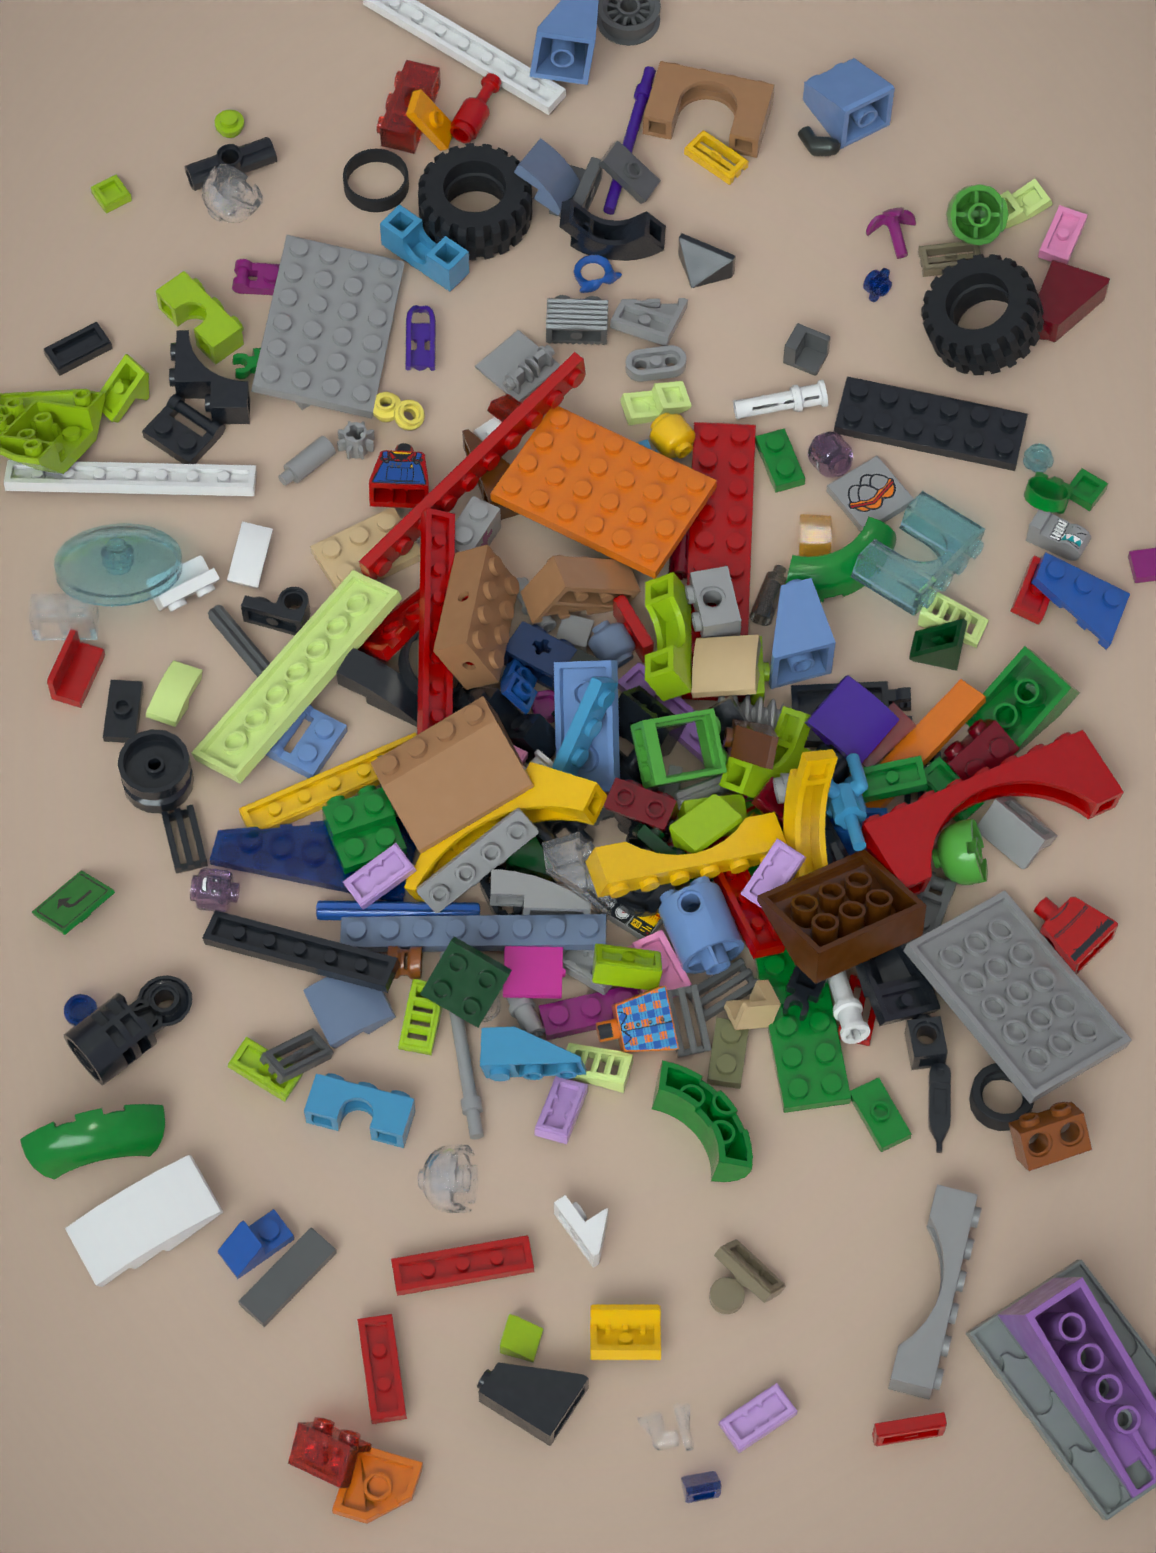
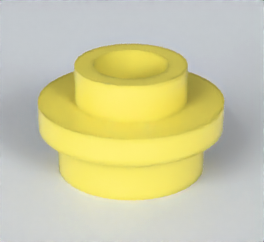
M390 392L377 394L373 415L382 422L393 421L394 410L401 402L399 397ZM383 404H390V406H387V407H384V406H382V405H383Z
M403 400L394 410L395 422L404 430L410 431L419 428L425 418L422 406L414 400ZM404 412H410L413 420L406 419Z

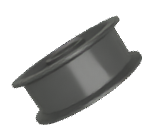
M599 0L598 29L606 39L616 44L631 46L644 43L651 39L658 31L660 25V0Z

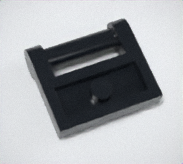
M173 394L168 400L167 405L142 430L143 438L182 464H196L221 438L225 431V425L218 420L212 421L185 403V399L182 396ZM179 413L205 430L206 433L202 437L174 417Z

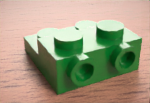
M374 785L365 786L357 792V796L345 799L342 795L335 796L326 802L327 806L322 807L323 821L344 874L361 869L395 843H397L404 854H407V847L397 825L395 812L382 787L376 789Z

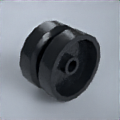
M150 729L143 731L127 740L119 752L118 769L126 798L134 807L147 813L171 811L183 804L192 792L194 776L186 745L177 735L166 730Z

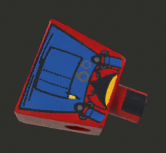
M401 443L396 446L395 451L383 450L380 452L369 479V502L372 507L414 508L429 494L426 459L423 452H415L411 445Z

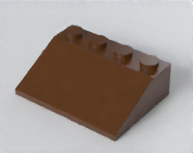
M865 849L757 896L758 903L795 965L815 984L923 935L927 905Z

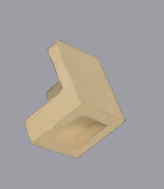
M769 980L756 981L749 999L726 1001L724 1009L735 1030L768 1028L770 1024H773L781 1003Z

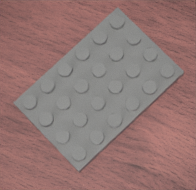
M287 235L251 392L372 419L405 262Z
M1006 891L997 894L911 941L904 949L905 954L1030 1104L1123 1050L1131 1042V1038Z

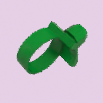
M1036 472L1035 476L1028 480L1024 491L1025 500L1039 510L1064 514L1073 487L1059 477L1048 478L1049 475Z

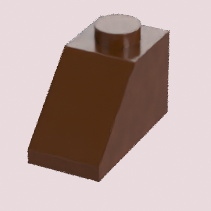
M733 719L731 728L726 727L723 746L727 747L730 757L773 770L779 737L771 725Z

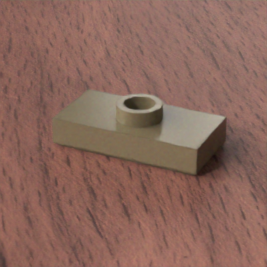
M736 1239L721 1246L714 1255L734 1274L739 1284L749 1288L764 1303L780 1295L786 1287L775 1274Z

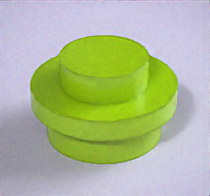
M224 110L215 118L216 130L226 138L238 136L244 127V118L236 110Z

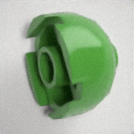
M981 184L966 186L956 192L949 201L946 212L947 224L953 235L964 243L983 245L994 241L1000 232H1003L1006 228L1009 216L1007 203L994 188Z
M973 818L960 820L943 829L938 837V848L932 850L935 868H942L947 878L960 885H974L986 882L988 878L986 858L983 859L981 848H984V844L976 820H973Z

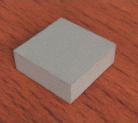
M570 615L569 618L561 620L556 638L565 639L577 650L579 648L586 652L588 641L594 628V620Z

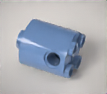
M704 876L692 881L688 887L679 891L676 889L669 890L660 896L662 904L659 907V915L682 969L686 973L698 974L706 972L708 975H715L728 969L731 961L743 951L745 943L720 886L710 882L709 877Z

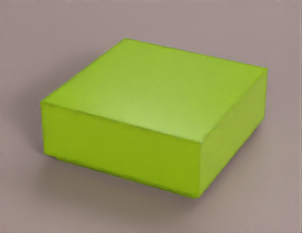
M117 174L91 186L93 196L105 213L132 201L130 192Z

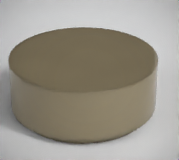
M723 1277L716 1280L711 1286L710 1303L721 1314H733L742 1307L745 1292L743 1286L736 1279Z

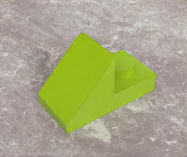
M129 354L124 355L100 390L105 395L102 413L111 422L119 423L135 398L149 399V373Z

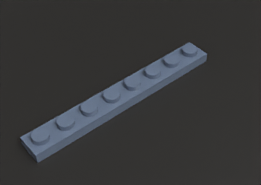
M606 914L341 917L340 943L373 952H387L388 946H399L401 949L406 950L412 946L422 947V952H443L454 936L479 951H504L505 946L563 947V950H594V946L597 943L607 945Z

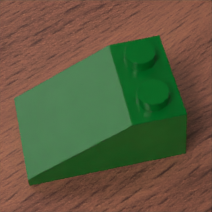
M1024 646L983 693L986 696L985 704L966 724L970 727L979 719L996 720L1020 748L1014 754L1016 755L1054 722L1080 692L1034 651Z

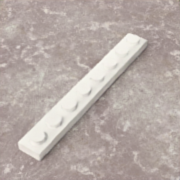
M363 0V5L480 75L484 77L488 73L497 75L502 82L500 87L547 115L566 97V89L552 80L530 77V67L417 0Z
M8 460L4 487L5 491L254 496L257 472L256 465L75 462L64 474L36 470L13 460Z

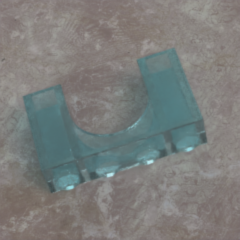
M924 491L906 507L899 529L931 548L938 559L927 562L911 560L874 539L858 555L851 578L913 616L923 607L929 608L936 598L937 592L939 590L944 592L950 585L955 574L959 576L966 568L969 559H976L984 547V543L981 540L985 528Z

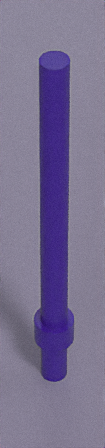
M650 66L645 67L641 82L636 86L634 92L635 103L622 144L631 153L656 70ZM613 178L603 211L609 215L615 213L622 186Z

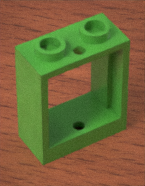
M714 708L642 720L630 725L642 785L645 789L714 777L727 772V754L724 748H722L719 735L721 724L718 717L715 716ZM695 722L705 769L666 776L657 729Z

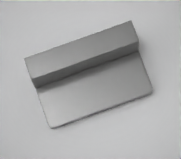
M1011 796L995 799L978 823L981 835L1021 869L1028 868L1038 852L1043 848L1051 846L1058 836Z

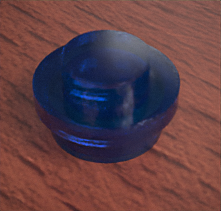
M74 995L64 1006L65 1019L69 1024L75 1026L97 1009V1004L88 995Z

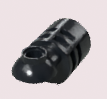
M169 975L155 977L141 988L137 1000L128 1006L125 997L120 993H116L106 1003L64 1034V1039L88 1073L98 1083L105 1085L134 1060H137L143 1053L157 1044L155 1034L166 1026H173L186 1017L192 1005V992L188 985L178 977ZM165 1000L173 1001L172 1005L167 1008L158 1007Z

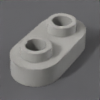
M674 345L634 350L626 358L625 370L632 380L639 382L674 378L685 371L686 354L681 348ZM669 363L675 364L674 366H667ZM638 367H643V368H645V369H644V370H639V369H636V368H638Z

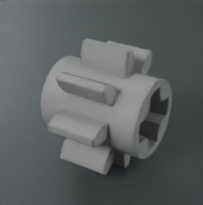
M348 421V425L344 430L338 429V451L345 450L347 459L361 458L363 460L368 451L374 452V430H367L364 421L361 423Z

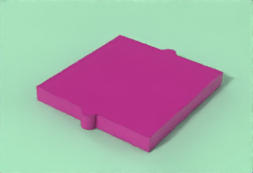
M505 946L504 965L512 969L503 985V998L562 999V977L566 976V970L563 968V947Z

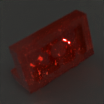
M315 1417L312 1422H298L288 1464L336 1487L349 1488L358 1453L370 1452L372 1444L360 1439L361 1434L347 1429L340 1430L334 1427L335 1422L326 1418Z

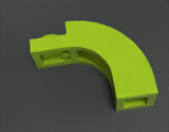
M783 706L774 730L779 739L773 770L729 756L726 764L727 772L723 773L719 786L755 798L767 780L772 776L774 778L780 777V773H790V769H797L802 752L811 751L804 748L810 728L804 722L811 715Z

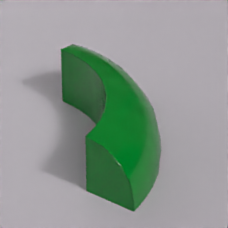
M868 516L863 530L844 548L821 556L805 557L792 555L786 583L794 579L805 580L812 578L820 602H824L825 598L838 595L845 597L864 587L868 580L877 572L880 573L893 553L897 540L896 534L889 525Z
M662 1060L656 1081L652 1110L663 1112L678 1119L698 1137L709 1158L711 1181L733 1182L747 1177L753 1166L752 1144L748 1130L744 1129L737 1115V1108L721 1090L716 1091L712 1086L704 1082L702 1075L681 1065Z
M130 1104L124 1105V1111H114L108 1114H103L102 1108L75 1114L76 1121L67 1122L59 1126L52 1122L27 1134L20 1139L25 1157L32 1167L43 1176L56 1179L76 1168L102 1160L129 1156L150 1157L158 1149L163 1139L165 1129L163 1105Z

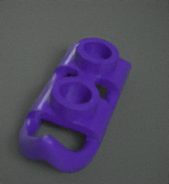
M414 305L409 309L406 316L405 369L411 370V368L422 371L430 368L431 371H434L436 351L435 314L429 306ZM414 313H427L430 323H412V316ZM411 341L417 343L416 350H411ZM427 341H430V350H425V343Z

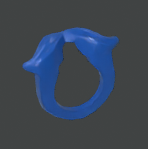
M600 255L585 256L574 267V276L581 286L579 290L581 293L596 291L602 283L613 284L622 276L621 273L613 270L606 258ZM596 263L604 268L605 275L601 279L588 281L582 277L581 269L587 264Z

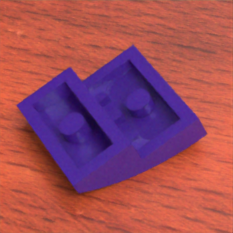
M847 675L804 723L826 745L832 744L845 759L849 754H858L862 764L900 719L865 687Z

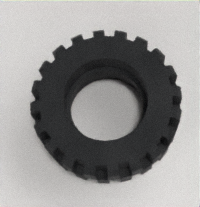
M474 143L465 144L466 147L459 148L457 145L449 148L448 153L442 152L434 157V163H428L424 169V174L420 176L418 183L419 218L422 219L423 229L428 237L437 244L447 236L469 252V260H476V257L490 259L498 252L502 255L510 250V245L516 246L522 240V235L524 236L528 232L530 221L532 220V185L514 173L520 161L513 155L508 157L507 151L499 147L497 150L492 149V145L489 144L474 146ZM472 191L486 192L500 200L491 209L481 212L463 211L450 203L457 196Z
M983 254L973 255V259L966 260L962 258L957 260V265L953 267L947 266L941 271L943 275L940 278L937 276L930 284L932 290H927L923 298L924 305L921 308V316L933 349L950 368L956 367L958 372L968 374L969 370L972 371L973 375H984L986 371L995 374L1001 372L1000 369L1005 366L1011 368L1017 364V359L1020 357L1024 359L1031 352L1029 347L1037 344L1040 338L1038 332L1043 330L1044 320L1042 316L1044 311L1033 280L1029 277L1028 272L1023 266H1017L1016 261L1010 258L1002 260L1000 255L990 254L989 257H984ZM988 300H997L1008 304L1004 314L987 327L965 329L958 326L963 314L975 304Z

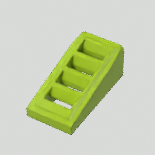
M413 979L398 1049L432 1055L443 1007L420 995L427 981ZM416 1007H420L425 1009H431L433 1010V1012L431 1014L421 1011H415ZM412 1021L430 1023V1027L414 1025ZM409 1033L428 1036L427 1041L409 1038Z

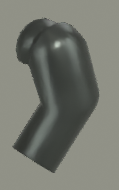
M809 126L803 127L798 132L799 138L813 156L836 155L840 151V143L837 139L817 137Z

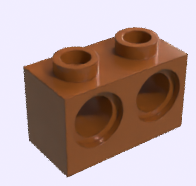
M1058 1102L1053 1104L1048 1110L1039 1113H1025L1018 1120L1008 1123L1016 1158L1028 1171L1092 1150L1084 1112L1073 1102ZM1070 1123L1069 1128L1061 1133L1062 1127ZM1038 1134L1037 1139L1029 1144L1031 1137Z

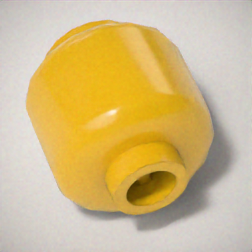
M664 413L653 421L650 427L649 438L662 455L670 459L676 457L682 459L691 453L696 435L680 414Z

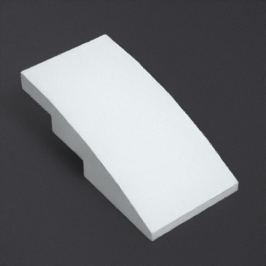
M187 1155L122 1190L70 1224L65 1230L95 1285L103 1287L128 1268L137 1269L160 1251L172 1250L222 1214L223 1210L193 1157Z

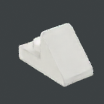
M564 1195L554 1202V1215L594 1268L600 1263L608 1222V1208L585 1222L587 1217L581 1206L577 1202L572 1204L567 1196Z

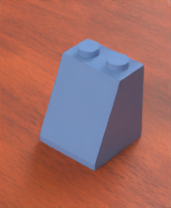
M561 0L537 27L530 77L588 85L596 40L599 0Z
M853 58L845 63L835 65L832 69L820 75H814L804 82L803 101L833 139L839 141L840 149L890 125L895 88L891 83Z
M812 578L805 580L794 579L785 585H781L770 667V689L832 673L836 642Z

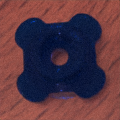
M889 269L873 270L866 276L863 288L866 292L870 293V301L876 302L880 296H885L891 289L892 282L889 280Z

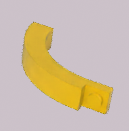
M833 749L802 752L798 768L790 769L785 794L783 835L788 846L806 857V860L792 880L828 865L825 840L826 805L838 759Z

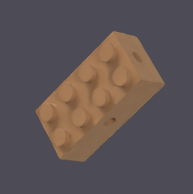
M489 545L455 553L433 650L466 690L499 682L501 670L504 666V656L509 641L511 622L514 617L516 598L519 593L517 578L509 572L501 558L493 552Z

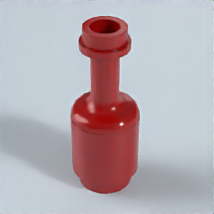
M492 73L486 74L481 80L482 88L477 97H469L463 101L451 122L450 133L457 141L470 143L471 140L477 138L490 114L486 103L492 93H497L500 90L502 82L497 75Z

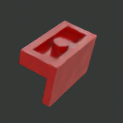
M70 629L48 676L47 685L51 699L82 708L104 660L105 651L102 648L80 642L77 630Z

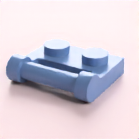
M309 705L266 755L307 778L313 777L320 773L347 733V725ZM303 720L311 722L292 752L285 751L284 748Z

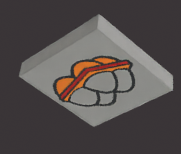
M878 456L827 485L826 490L860 532L863 530L868 516L886 522L914 504V498Z

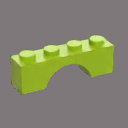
M672 572L645 582V607L650 614L657 637V651L645 655V681L662 701L692 692L691 604L687 603L685 586L675 573Z

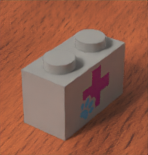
M472 496L455 522V553L484 545L490 546L501 529L500 508Z

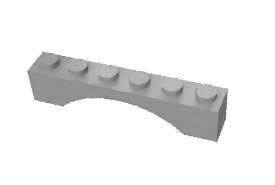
M937 1184L927 1230L935 1244L940 1263L941 1283L939 1297L926 1322L910 1338L899 1345L888 1387L890 1390L928 1400L933 1389L940 1390L944 1369L938 1368L940 1356L947 1357L952 1336L945 1335L948 1323L955 1324L959 1304L954 1303L953 1299L955 1291L962 1292L967 1274L966 1271L960 1269L963 1259L970 1260L974 1240L968 1238L970 1227L977 1228L982 1209L975 1206L977 1194Z

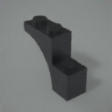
M177 330L176 343H171L170 345L171 361H175V368L169 369L170 387H175L176 394H179L184 399H205V411L211 412L212 421L218 420L222 424H250L251 398L248 381L228 379L210 371L199 361L193 352L189 330Z
M461 688L453 694V713L484 696L498 714L512 744L528 752L527 764L535 757L534 752L537 749L549 759L556 752L555 729L541 714H521L498 688H473L468 690Z

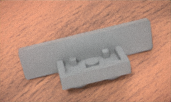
M516 808L419 885L416 889L418 895L435 913H439L469 888L478 884L484 876L491 872V869L503 864L513 853L538 834L537 827L520 808Z

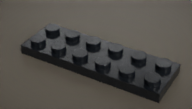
M847 376L834 426V434L1015 471L1028 414Z

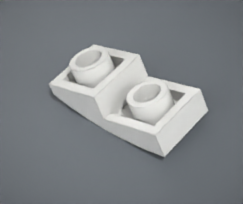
M242 521L228 574V582L259 588L273 532L272 528Z

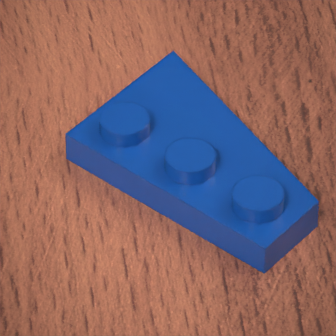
M1045 552L1040 559L1031 583L1059 608H1065L1077 619L1076 623L1084 631L1086 628L1099 639L1098 643L1104 649H1107L1112 643L1130 593Z

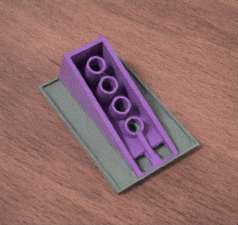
M1076 1260L1036 1288H1033L981 1322V1324L966 1332V1335L996 1378L1002 1382L1020 1410L1031 1421L1063 1469L1069 1473L1102 1520L1110 1519L1156 1487V1357L1082 1260Z

